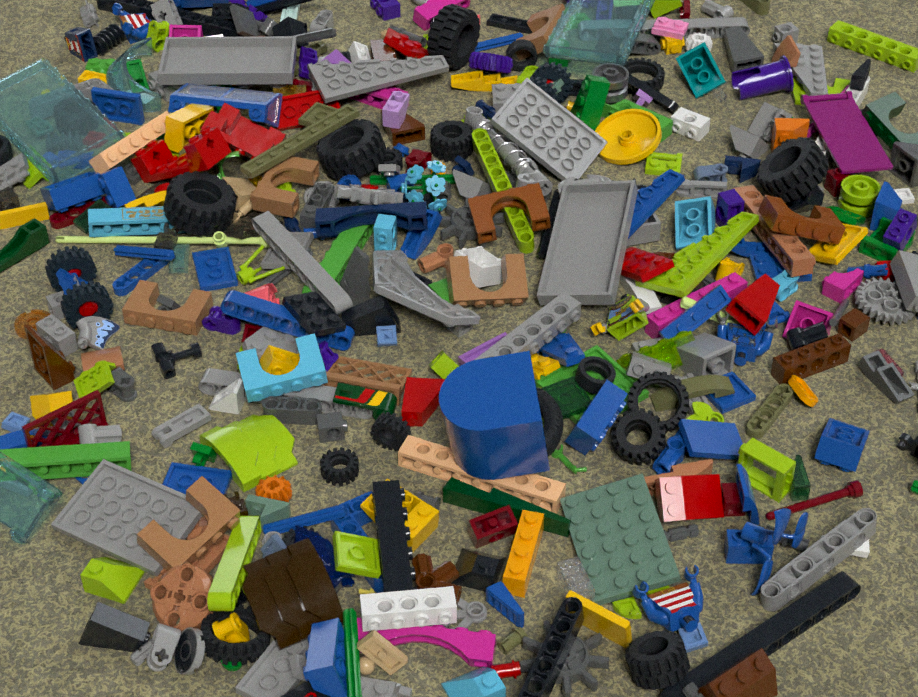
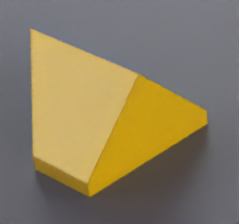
M72 390L31 395L32 416L38 419L73 402Z

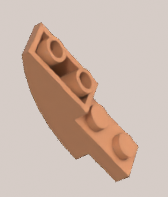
M708 459L672 465L670 473L644 477L650 495L655 496L657 501L655 479L712 474L713 460Z

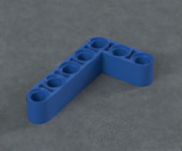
M372 491L341 503L345 506L347 515L330 520L333 533L339 531L368 537L361 526L373 520L363 511L360 504L372 494ZM382 574L378 579L364 576L376 593L384 592Z

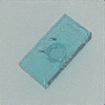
M171 245L170 250L174 251L175 258L169 261V274L188 273L190 245Z

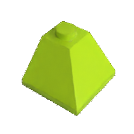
M109 557L92 558L80 576L84 592L125 604L145 571L126 562Z

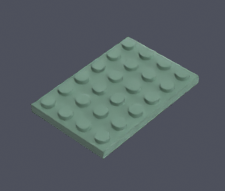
M643 473L560 499L565 518L571 520L569 530L591 601L598 605H604L633 596L632 591L635 585L642 591L640 588L642 581L648 584V591L681 581Z

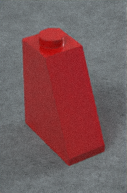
M406 377L401 410L402 421L406 420L408 422L406 426L422 427L440 405L439 392L445 379Z

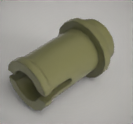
M521 627L513 628L512 633L499 641L497 646L503 654L507 655L516 646L523 644L524 636H528Z

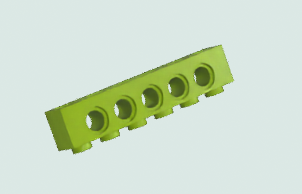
M837 20L829 28L827 41L913 73L918 69V48L840 20Z

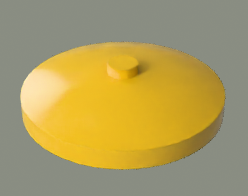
M626 109L615 112L605 118L595 130L597 134L608 142L598 154L599 157L606 162L617 165L632 164L643 160L655 151L662 138V130L658 119L652 113L642 109Z

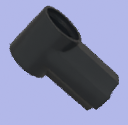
M823 321L806 328H793L786 333L791 350L829 337Z

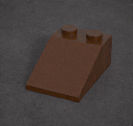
M28 324L24 325L34 369L53 390L72 382L75 379L73 363L67 361L61 350L58 351Z

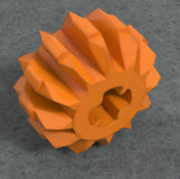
M276 474L273 477L266 476L265 480H259V485L255 489L256 496L289 502L292 499L291 484L284 476L279 478Z

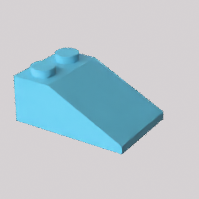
M711 196L675 201L676 250L683 249L693 242L698 243L702 240V236H709L714 233L716 223L715 207Z

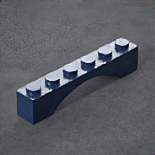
M426 201L318 208L315 215L317 237L335 236L354 227L375 224L378 214L396 216L397 226L409 231L428 229Z

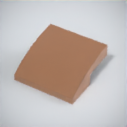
M788 35L780 43L771 62L779 61L780 56L785 55L790 66L797 67L801 53L791 35Z
M120 346L81 353L83 372L95 366V363L102 360L115 363L116 368L120 367L125 370Z

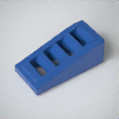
M500 581L487 587V603L517 627H524V611L504 583Z

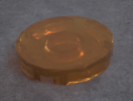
M38 309L31 310V313L26 314L24 312L20 314L14 322L16 334L23 339H27L24 325L28 324L37 331L35 323L51 314Z

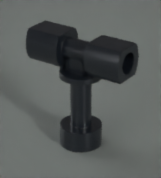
M162 342L151 346L152 354L156 362H159L160 371L164 379L176 376L175 361L190 356L193 359L202 357L198 342L189 344V349L172 353L171 350L167 352Z

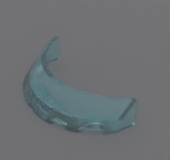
M151 37L132 45L111 63L106 73L107 85L114 90L141 95L143 112L161 111V94L153 92L137 83L129 74L126 62L135 60L136 56L151 55Z

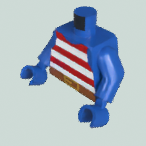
M114 3L112 7L113 14L120 15L121 29L124 31L130 44L146 39L149 23L152 20L156 21L155 18L149 20L145 13L129 14L125 10L121 11L122 6L118 3Z
M696 565L693 567L694 574H690L688 568H685L684 578L690 581L689 585L685 582L646 595L649 590L646 582L642 581L640 584L642 591L638 589L637 585L634 586L633 596L641 599L642 602L640 604L649 621L662 625L671 632L680 628H684L687 632H692L697 628L700 621L699 614L703 611L704 597L700 582L697 583L696 580L699 573V568Z

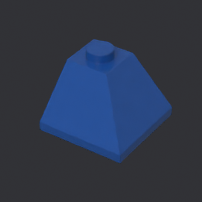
M884 181L875 201L869 230H876L882 217L893 221L902 206L903 201L888 182Z

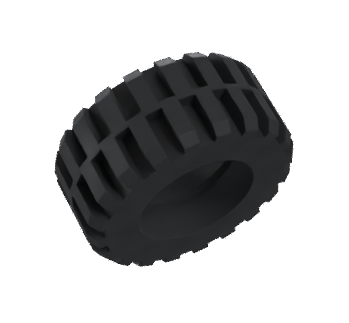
M449 4L440 9L428 33V56L443 55L449 68L453 70L464 67L469 62L471 53L475 52L480 36V20L473 10L455 4Z
M354 119L319 139L316 152L326 174L335 180H340L347 175L361 178L363 175L371 173L373 169L378 168V164L383 162L386 155V146L376 124L366 119Z
M798 137L781 144L782 146L775 148L762 161L761 167L758 168L757 180L767 195L782 198L784 203H791L793 200L797 201L802 196L808 195L811 190L813 191L823 181V177H826L829 168L828 159L816 142L807 137Z
M188 171L184 172L183 175H177L169 182L163 211L170 224L176 226L179 231H185L189 235L195 234L198 237H202V235L210 237L217 231L224 232L231 225L237 202L236 194L230 184L227 185L224 179H219L216 175H210L207 172L199 173V171H193V173H190Z

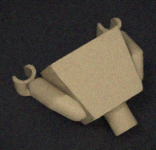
M222 177L227 182V185L230 184L236 194L235 211L239 212H234L232 221L234 220V226H238L241 223L240 217L242 215L245 216L252 210L250 194L256 187L248 179Z

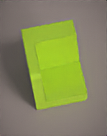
M443 350L429 364L430 368L443 379H446L453 370L459 367Z

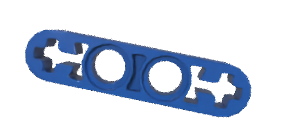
M144 258L113 282L114 294L117 296L129 294L134 290L139 280L146 281L166 266L169 261Z

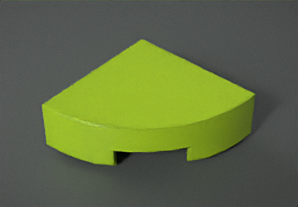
M634 596L612 602V608L620 616L628 619L642 618V613Z

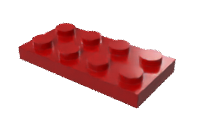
M319 90L282 96L279 127L276 129L284 131L305 127L298 124V119L316 102L339 109V101L325 103Z
M630 247L625 251L621 275L644 283L675 266L673 260L664 256Z

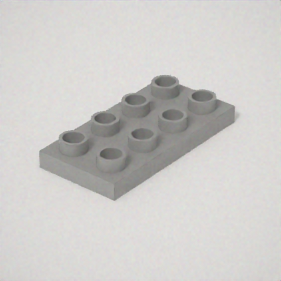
M296 36L166 37L158 70L159 85H169L175 89H179L186 83L217 87L220 85H236L239 88H250L254 84H269L273 88L285 87L287 84H293L297 38Z
M635 180L564 183L537 292L540 305H547L562 292L572 296L581 305L615 304L638 193Z

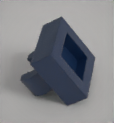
M458 155L454 159L456 166L452 168V171L455 169L473 176L474 171L471 164Z

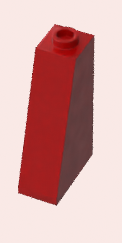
M765 273L736 295L725 311L752 334L757 335L768 320L780 285Z

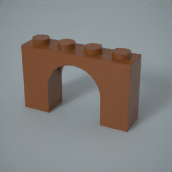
M539 183L468 199L469 212L479 244L497 240L493 217L499 210L506 207L522 209L529 218L533 232L550 228V216Z
M764 195L758 210L771 231L839 245L846 229L831 208L814 205L808 218L789 209L782 198Z

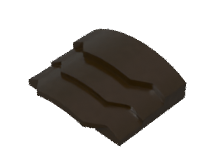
M309 538L291 544L285 549L243 566L247 578L242 590L252 609L260 631L273 636L279 651L307 640L308 635L311 633V626L314 623L339 618L343 625V611L336 591L319 554Z

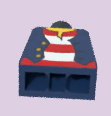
M76 27L65 32L64 40L67 42L71 54L83 62L98 57L90 28Z

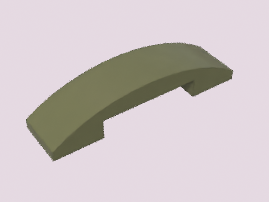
M702 375L681 380V384L685 385L686 391L689 394V399L712 393L715 398L735 394V390L727 376ZM667 386L650 396L656 412L676 408L675 402H678L677 395Z

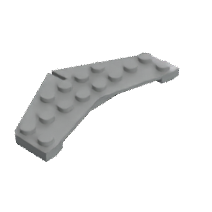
M377 250L373 252L372 275L373 291H376L375 293L398 302L408 309L416 310L441 321L447 327L479 324L481 317L468 308L459 309L418 279L407 263V255L402 250Z

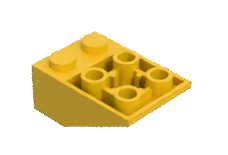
M404 489L405 501L402 502V506L407 507L408 521L404 522L405 527L410 529V540H407L408 547L412 546V552H414L438 527L440 511ZM371 494L360 504V507L375 522Z

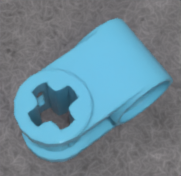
M784 270L772 278L780 285L775 299L782 302L798 290L797 280L800 276L791 277Z

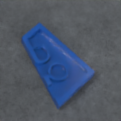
M569 333L558 334L550 343H546L537 352H542L544 357L551 356L553 359L559 360V363L566 367L578 364L585 358L584 352Z

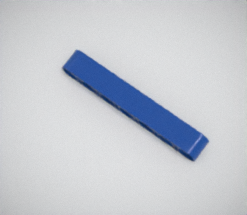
M234 290L227 292L220 305L222 312L226 315L296 337L309 335L283 305ZM346 325V329L343 332L318 336L316 339L317 343L327 341L328 347L345 351L350 348L355 332L350 326Z

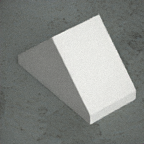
M239 378L216 393L209 409L239 414L245 402L243 380Z

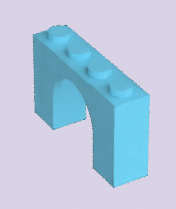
M315 333L295 338L300 360L296 368L287 374L272 375L265 372L260 366L256 348L236 353L248 403L260 401L269 396H280L285 393L328 383Z

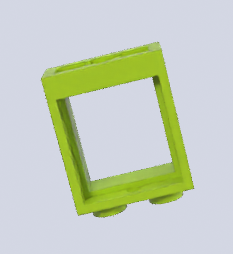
M753 437L747 443L741 445L738 451L739 461L737 464H741L747 471L752 488L779 503L791 491L796 461ZM754 459L776 471V478L754 467Z

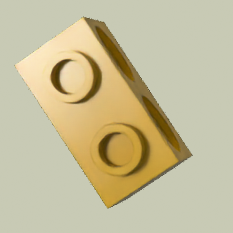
M268 345L260 358V364L262 369L269 374L283 375L294 370L300 358L299 354Z

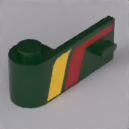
M338 382L333 403L373 410V418L376 420L381 413L386 414V412H390L392 415L395 412L397 397L390 392Z

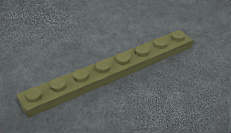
M349 104L344 105L240 166L241 172L252 179L259 176L261 173L359 117V110Z

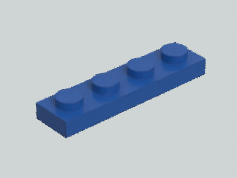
M718 285L658 333L668 347L672 348L732 300L722 285Z

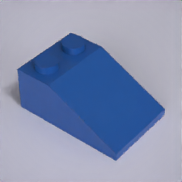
M829 418L821 435L814 458L818 459L822 464H833L839 466V469L843 471L856 472L870 431Z

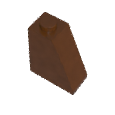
M380 110L381 125L392 146H396L397 143L407 144L425 140V125L406 113L405 120L399 129L384 127L382 110Z

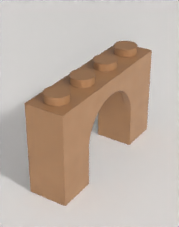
M562 3L531 15L527 24L532 33L516 40L525 39L531 41L536 48L537 54L550 50L570 18L568 9ZM525 49L515 52L519 60L531 56V52Z
M290 156L265 171L264 177L250 194L252 209L261 212L269 211L271 214L293 218L300 208L299 193L276 187L287 182L313 186L320 176L319 161Z
M524 253L505 254L502 257L503 284L499 290L493 292L483 291L474 285L470 277L468 256H449L445 262L449 302L452 305L458 303L463 308H466L467 305H475V307L480 308L485 307L486 304H493V306L499 307L512 303L513 306H519L529 298Z
M139 280L122 308L124 323L197 336L203 326L202 320L209 315V310L213 306L212 292L193 289L183 306L175 310L162 311L154 308L159 296L158 283Z
M203 476L186 490V500L205 517L208 524L206 530L200 536L190 540L177 539L171 536L154 519L137 534V544L167 571L178 565H192L196 559L200 560L203 558L213 543L215 545L218 544L224 537V533L228 529H234L240 522V509Z

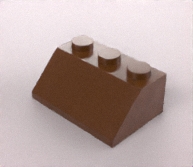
M761 648L748 654L699 687L698 693H702L704 697H775L778 695L776 669Z

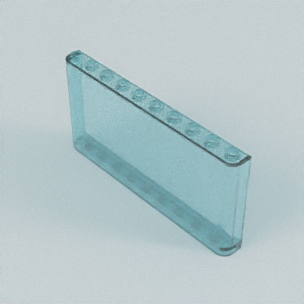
M570 0L566 4V9L562 11L561 18L558 19L552 34L549 35L547 44H544L543 53L548 58L598 64L616 63L624 66L655 0Z
M41 58L0 79V131L52 184L66 180L91 167L89 160L126 137L124 131L119 130L117 125L111 122L105 113L102 114L88 97L85 98L83 93L77 90L72 82L69 83L56 67H52L49 60Z

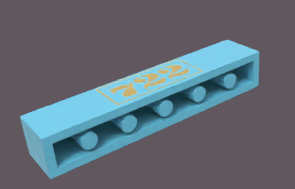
M163 206L88 209L89 237L186 233L185 231H179L176 226L170 224L163 211Z

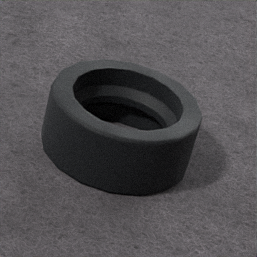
M519 39L513 41L508 46L506 56L510 58L519 50L525 49L531 52V56L525 61L518 62L513 60V70L521 72L527 66H535L538 55L531 41Z
M596 356L582 359L575 373L577 384L583 390L593 394H597L606 380L613 383L616 377V371L612 364ZM586 371H595L605 379H595L588 375Z

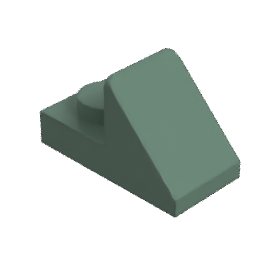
M248 494L245 500L248 515L260 516L262 531L264 524L291 517L289 502Z

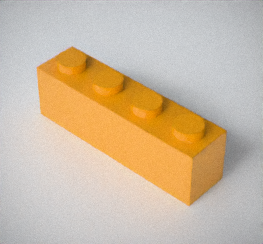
M522 510L503 574V583L513 596L525 598L544 531L543 513Z

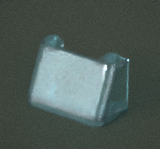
M0 452V522L11 528L9 533L12 535V540L25 544L35 534L63 493L52 484Z

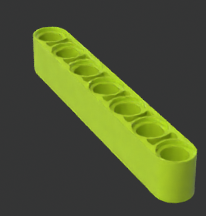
M240 516V522L232 529L208 592L207 605L209 611H234L246 578L243 566L251 563L261 535L260 516Z

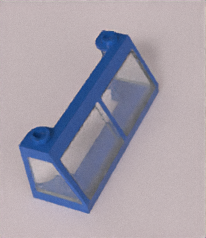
M186 83L170 95L168 112L173 113L192 103L221 107L224 103H227L234 108L248 109L250 119L255 122H261L269 127L278 128L283 94Z

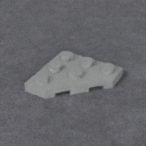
M262 327L252 334L242 345L243 351L256 348L259 361L268 345L298 354L295 336L267 327Z

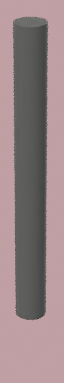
M847 299L842 300L830 319L829 324L831 326L837 325L849 305Z

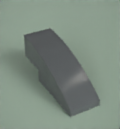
M879 350L863 356L857 365L864 375L890 400L898 404L914 397V393L893 362L888 364Z

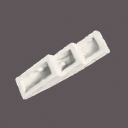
M620 275V282L626 294L633 295L636 299L641 298L649 304L650 308L646 314L662 308L653 290L638 287L635 284V280Z

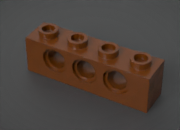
M838 333L773 357L771 376L779 384H788V380L792 375L804 379L848 362L851 344Z

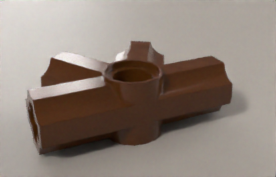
M425 553L417 554L411 560L412 567L414 566L417 589L453 586L456 605H458L462 587L451 584L459 578L456 566L451 561H445L433 570L431 556Z

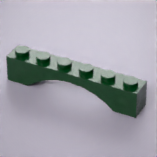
M34 218L19 227L9 243L0 250V272L50 243L46 225Z

